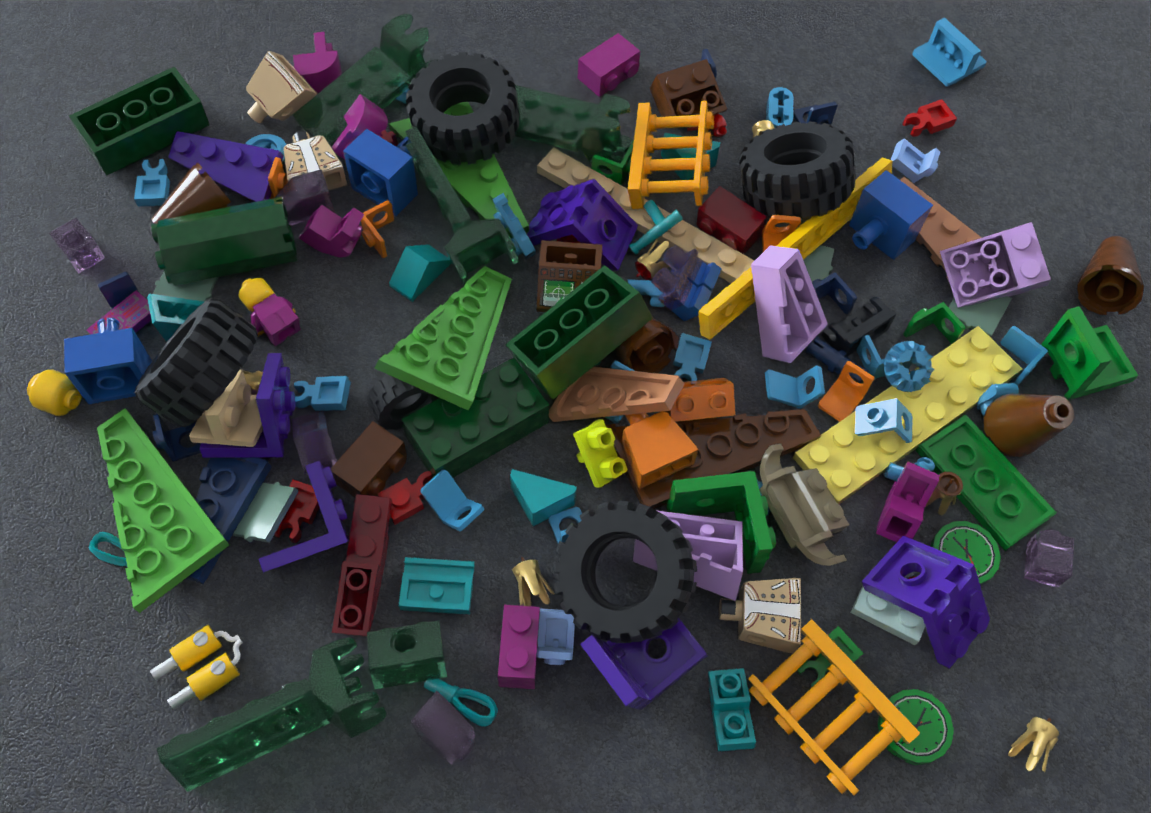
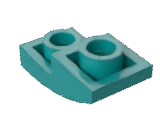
M744 668L708 671L710 701L718 751L755 748L756 739L749 710L751 700Z

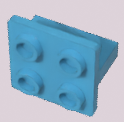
M945 17L936 22L929 41L914 49L912 53L921 64L947 87L985 67L987 62L980 56L981 50Z

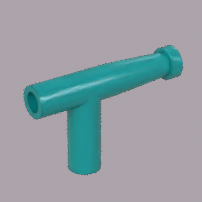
M653 200L647 201L644 204V208L655 226L635 243L630 244L631 250L637 255L640 252L639 250L658 239L682 221L684 218L677 209L665 218Z

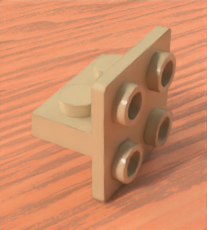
M239 370L236 377L225 388L226 390L197 420L189 435L191 442L246 447L256 445L263 430L256 402L257 395H251V387L246 382L243 370Z

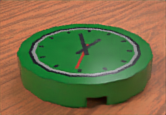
M953 521L943 526L931 541L930 547L974 564L980 585L989 581L999 569L1001 555L998 544L992 535L978 524L968 521Z
M918 689L902 690L889 698L890 702L910 721L920 734L910 744H906L902 739L897 743L893 740L886 747L887 750L895 757L898 756L900 759L905 760L906 763L912 765L929 764L944 756L952 744L954 733L951 716L944 704L932 694ZM880 715L878 718L879 732L883 729L880 725L884 722Z

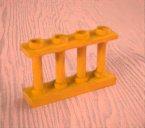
M701 101L700 115L657 117L656 114H652L650 103L638 104L627 189L632 209H643L644 199L650 193L694 192L696 206H702L703 195L708 194V176H705V172H710V154H707V150H712V134L708 130L714 128L713 111H708L707 101ZM699 127L698 136L654 138V135H652V132H657V129ZM697 148L696 158L652 159L650 157V153H654L655 150ZM695 170L694 180L649 181L647 179V174H652V171Z
M811 619L801 628V633L805 636L801 640L803 644L762 683L752 674L748 678L753 684L749 691L763 707L769 702L775 708L778 714L774 719L788 735L795 731L803 739L804 743L800 748L814 764L822 760L831 770L826 777L841 794L848 789L854 796L859 790L851 780L893 740L897 743L902 739L906 744H910L920 732ZM821 653L831 663L827 668L829 672L792 707L786 710L772 693L813 655L817 657ZM845 682H848L858 692L853 696L855 701L820 734L812 739L799 725L798 721L839 683L843 685ZM875 710L884 720L880 725L883 729L839 769L824 750L866 711L870 714Z

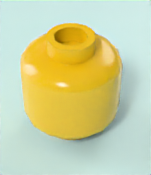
M45 370L32 377L27 387V394L32 406L55 416H64L69 411L77 408L82 398V395L67 375L56 370Z

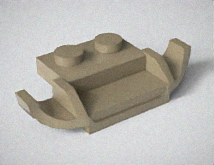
M781 444L770 445L765 451L760 464V476L763 486L759 490L762 495H765L768 507L790 547H798L808 559L820 565L831 566L847 561L844 554L840 556L832 554L824 543L833 537V533L841 532L849 526L843 509L829 491L825 478L819 473L817 468L798 472L794 466L782 468L780 455L784 450Z

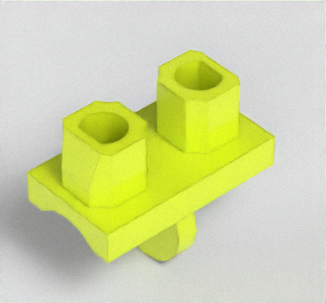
M603 419L596 420L588 427L573 433L580 450L576 455L580 463L585 462L594 487L601 488L627 472L628 469L624 459L618 457L614 448L615 436L611 428H606Z

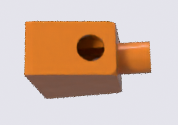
M661 411L650 417L647 413L625 415L630 426L623 430L622 445L639 489L695 463L698 448L667 412Z

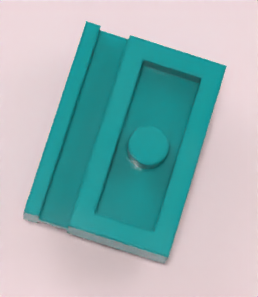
M405 557L399 599L400 610L470 615L475 570L474 562Z

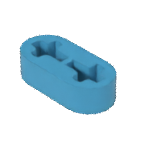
M776 87L769 93L766 120L771 121L774 128L783 124L785 126L791 125L793 121L794 97L787 88ZM778 100H781L783 106L778 105ZM777 117H781V123H778Z

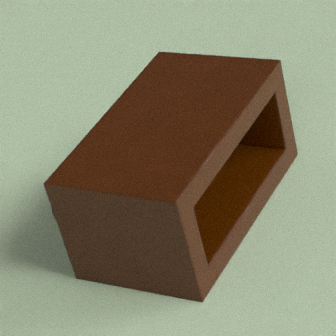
M372 421L331 467L336 485L355 498L356 494L378 496V493L383 491L385 487V481L393 472H399L406 463L407 453L405 444L402 440Z

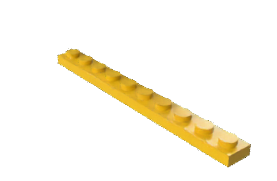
M882 157L855 180V188L845 203L842 202L839 208L834 211L829 210L827 214L820 217L818 215L812 216L811 219L801 224L777 246L799 249L804 260L852 219L862 191L885 170L892 174V160ZM751 268L744 271L739 278L728 287H725L721 293L698 311L701 336L711 340L756 301Z

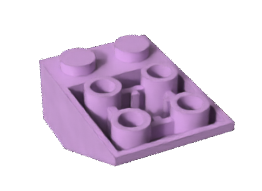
M1032 222L940 251L957 308L1006 296L1018 295L1047 286L1051 280Z

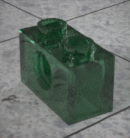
M439 620L367 632L369 671L374 689L447 677L444 644Z

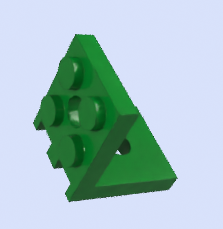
M1080 306L1068 309L1041 343V346L1048 350L1054 362L1049 369L1055 380L1063 378L1069 388L1068 392L1064 395L1067 400L1133 382L1138 377L1137 372L1109 327L1104 325L1092 328Z
M755 471L673 480L666 507L667 512L695 516L734 512L735 520L742 521L743 557L747 574L760 573L766 561L769 560V555L773 548L776 546V538L773 528L767 525L768 503L765 495H760Z

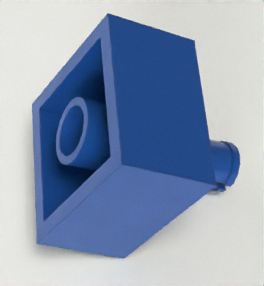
M366 129L343 150L352 189L377 205L389 200L392 204L393 214L397 216L418 195L412 155L419 151L416 142L413 139L410 140V137H405L402 142L394 146Z
M885 170L862 191L849 224L850 227L857 231L853 234L852 240L858 248L863 250L867 249L872 243L894 260L915 242L933 204Z
M108 317L107 326H105L104 318L97 322V334L64 339L65 374L88 404L136 396L134 393L135 388L148 366L152 363V359L133 328L119 330V321Z

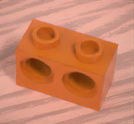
M726 378L683 382L684 386L671 410L665 411L675 422L734 416V383Z

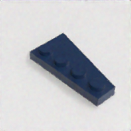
M257 457L210 458L207 467L202 469L199 478L201 486L195 500L227 542H229L272 468L266 460ZM223 551L188 576L187 579L204 584Z

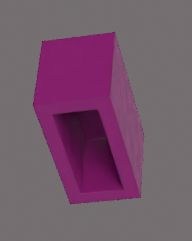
M617 33L578 59V79L600 97L606 92L615 89L618 84L628 77L631 78L637 73L640 50Z
M504 605L498 666L499 687L535 689L540 607Z

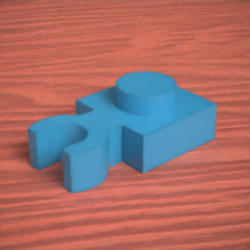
M164 159L159 160V166L156 168H152L149 161L144 160L142 168L146 176H137L134 200L138 207L161 206L169 197L170 180L167 176L168 168Z
M681 333L672 364L681 367V369L674 375L686 378L688 381H697L694 371L703 373L712 341Z
M347 376L316 377L315 385H309L306 381L294 382L295 389L299 393H303L301 396H295V407L304 408L311 404L315 411L346 410L351 382Z

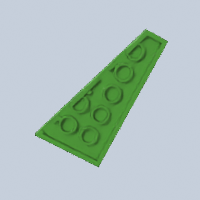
M462 102L448 108L444 114L461 116L473 113L469 102ZM410 118L389 124L390 132L393 131L396 137L399 136L402 140L405 137H410V140L413 139L419 148L416 154L423 160V164L450 191L453 190L460 196V201L466 207L470 206L479 215V220L501 241L513 238L507 228L501 230L493 214L497 213L493 199L502 193L507 198L508 205L520 221L523 229L528 233L529 225L494 153L491 159L486 161L480 159L476 161V164L468 165V162H461V165L451 164L450 160L443 162L436 159L435 155L427 154L423 147L418 144Z
M484 266L466 282L463 288L458 292H454L445 304L440 305L419 323L410 335L405 339H401L392 351L387 355L384 354L378 360L374 369L469 410L475 398L512 279Z
M124 408L98 426L97 430L103 460L107 463L109 472L107 480L109 488L113 492L114 503L112 505L121 549L125 552L128 567L125 568L127 580L131 582L132 604L133 608L141 613L227 548L229 543L134 417Z

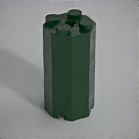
M283 197L159 220L158 223L151 224L153 239L155 243H159L160 251L155 252L157 265L160 270H164L167 282L169 284L173 283L176 286L297 261L294 236L287 218L289 216Z

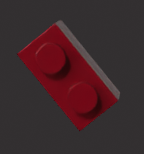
M719 186L699 207L696 225L699 226L701 231L714 236L734 250L745 254L762 235V229L766 225L767 216Z

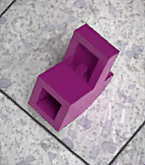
M325 32L313 33L315 53L293 55V62L296 71L317 93H321L333 88L338 83L342 70L338 51H333L332 43H327Z
M360 94L344 115L348 125L331 148L335 154L345 160L343 150L366 129L382 137L380 132L386 130L388 123L384 110Z
M321 205L310 216L299 239L322 253L336 257H347L351 255L361 236L362 226L359 223L364 214L353 208L341 218Z
M907 461L886 499L879 518L876 534L898 542L902 536L913 539L922 523L924 508L939 482L940 475Z

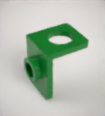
M634 140L621 163L594 155L591 169L622 185L627 174H630ZM599 165L609 167L613 174L603 173L599 169Z
M942 302L929 310L923 308L912 317L903 335L907 338L933 323L947 340L953 344L961 337L966 328L949 307ZM945 318L952 322L954 333L946 327Z

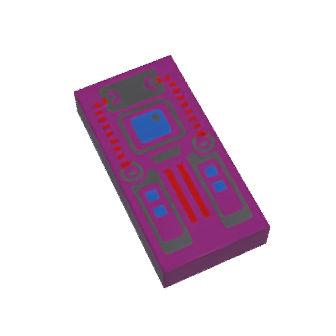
M137 290L102 317L105 320V326H107L108 317L115 318L120 323L119 330L133 328L135 333L152 320L148 300ZM97 322L87 329L90 335L98 333Z

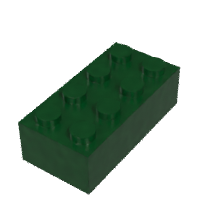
M175 67L169 68L69 115L82 142L106 176L173 144L177 131L193 134L210 125L200 99Z
M604 265L505 345L525 373L553 400L641 329L653 317L640 292Z
M513 357L481 375L474 401L469 410L439 398L404 417L402 424L406 438L427 470L431 471L432 476H436L441 470H447L451 477L454 478L548 424L549 404Z

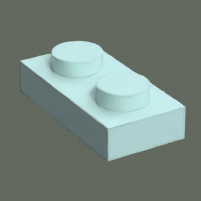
M863 585L850 612L913 645L919 642L925 628L922 617L865 591Z

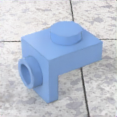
M904 138L895 146L891 157L892 166L915 183L935 172L938 167L937 161L940 151L935 148L927 154H923Z
M540 608L537 658H544V663L563 665L565 660H573L575 629L573 620L575 618L571 614H565L563 610Z

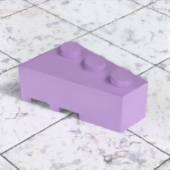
M770 245L751 264L762 354L766 358L791 363L828 323L800 250Z
M658 511L676 523L683 531L682 534L685 539L689 540L693 548L691 552L692 558L697 563V572H694V582H697L696 586L736 601L743 573L742 521ZM635 539L633 562L657 571V562L653 552L643 542Z

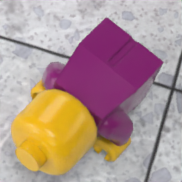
M249 278L242 283L238 295L248 310L253 312L251 314V324L255 326L258 336L265 333L271 343L277 346L285 341L288 336L291 337L301 330L299 318L295 314L296 311L292 303L281 296H276L263 278Z

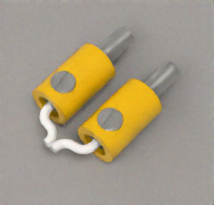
M206 625L169 649L172 657L150 670L154 679L158 681L178 667L183 672L187 671L223 647L218 639L219 636L224 637L229 642H235L233 646L235 657L233 660L225 652L186 678L189 685L167 699L173 710H176L195 696L200 701L204 700L240 675L235 666L240 659L239 646L242 644L238 635L231 637L224 631L214 633L212 628Z

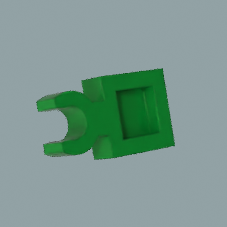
M839 626L828 635L853 663L864 654ZM820 653L815 661H806L797 672L801 675L807 669L816 671L817 680L810 685L812 688L825 676V673L828 671L827 668L831 663Z

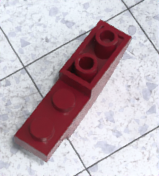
M356 494L346 561L342 563L332 633L369 636L389 542V535L387 533L392 506L391 498Z

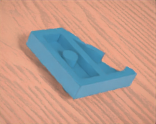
M504 193L495 197L493 202L497 213L493 214L501 230L507 228L513 237L508 241L517 256L523 254L526 260L534 256L536 250L520 221L508 205V200Z

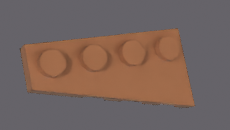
M903 177L900 179L903 183L933 204L916 241L920 245L924 244L931 252L930 258L937 267L941 265L945 270L940 251L982 237Z
M592 367L558 395L549 410V418L553 422L670 411L684 383L680 376Z

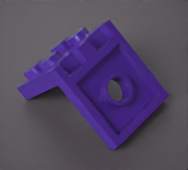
M595 179L575 186L570 185L563 190L554 193L550 192L543 197L540 203L541 207L537 215L530 222V229L527 233L533 246L541 244V240L551 241L572 234L580 243L602 245L601 264L608 267L611 271L619 270L638 224ZM604 224L607 226L608 236L604 231Z
M268 353L256 397L263 427L256 445L246 447L201 443L200 451L202 458L284 456L283 442L284 438H288L290 431L289 416H293L295 409L294 391H289L290 369L289 367H284L282 353Z
M320 461L305 465L329 533L259 558L263 572L349 541L342 522L347 520L348 516L342 500L335 501L331 489L337 487L329 466L323 468Z
M902 536L861 581L865 591L922 617L937 662L949 669L958 658L966 654L971 642L979 633H983L986 630L990 621L975 565L906 536ZM911 572L920 573L919 576L912 579L904 578Z
M679 617V622L671 629H666L662 632V635L653 639L643 640L642 642L613 643L609 640L607 642L599 640L591 635L580 644L625 706L640 710L708 656ZM654 639H663L667 645V651L662 658L653 659L648 653V645Z

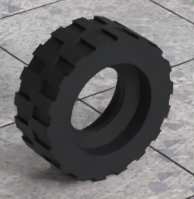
M387 374L371 388L370 394L367 396V403L381 427H384L386 430H398L403 428L402 419L432 403L439 399V397Z

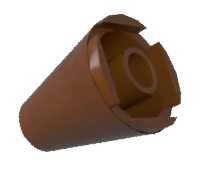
M197 162L153 215L151 220L156 224L159 220L226 208L231 201L206 171L203 174L198 172L202 169V166Z
M1112 236L1103 240L1078 281V299L1089 311L1099 315H1107V312L1117 311L1118 315L1125 314L1136 308L1142 300L1144 284L1132 245L1124 237Z
M653 318L614 351L620 363L635 371L659 373L671 361L668 357L671 350L677 351L679 338L671 328Z
M1005 394L987 407L984 415V431L987 437H991L995 446L1002 454L1008 457H1022L1033 453L1070 426L1074 419V410L1071 403L1062 396Z

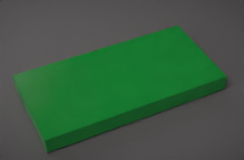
M964 415L929 438L916 449V452L921 457H927L934 462L935 469L933 471L936 474L952 472L961 478L963 489L960 495H956V497L986 531L992 535L1004 551L1015 545L1057 513L967 415Z

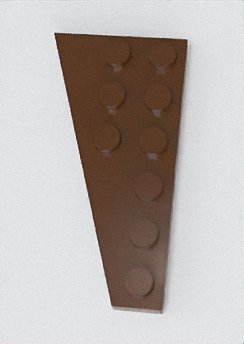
M805 409L767 412L766 415L760 416L737 414L733 418L717 419L716 417L676 422L698 448L695 463L639 489L622 445L623 430L627 426L616 427V424L606 425V428H611L615 436L614 448L618 457L625 461L628 469L625 474L641 504L653 509L668 503L673 480L745 472L760 466L762 457L770 445L781 444L784 450L781 452V457L801 449L808 443L821 437Z

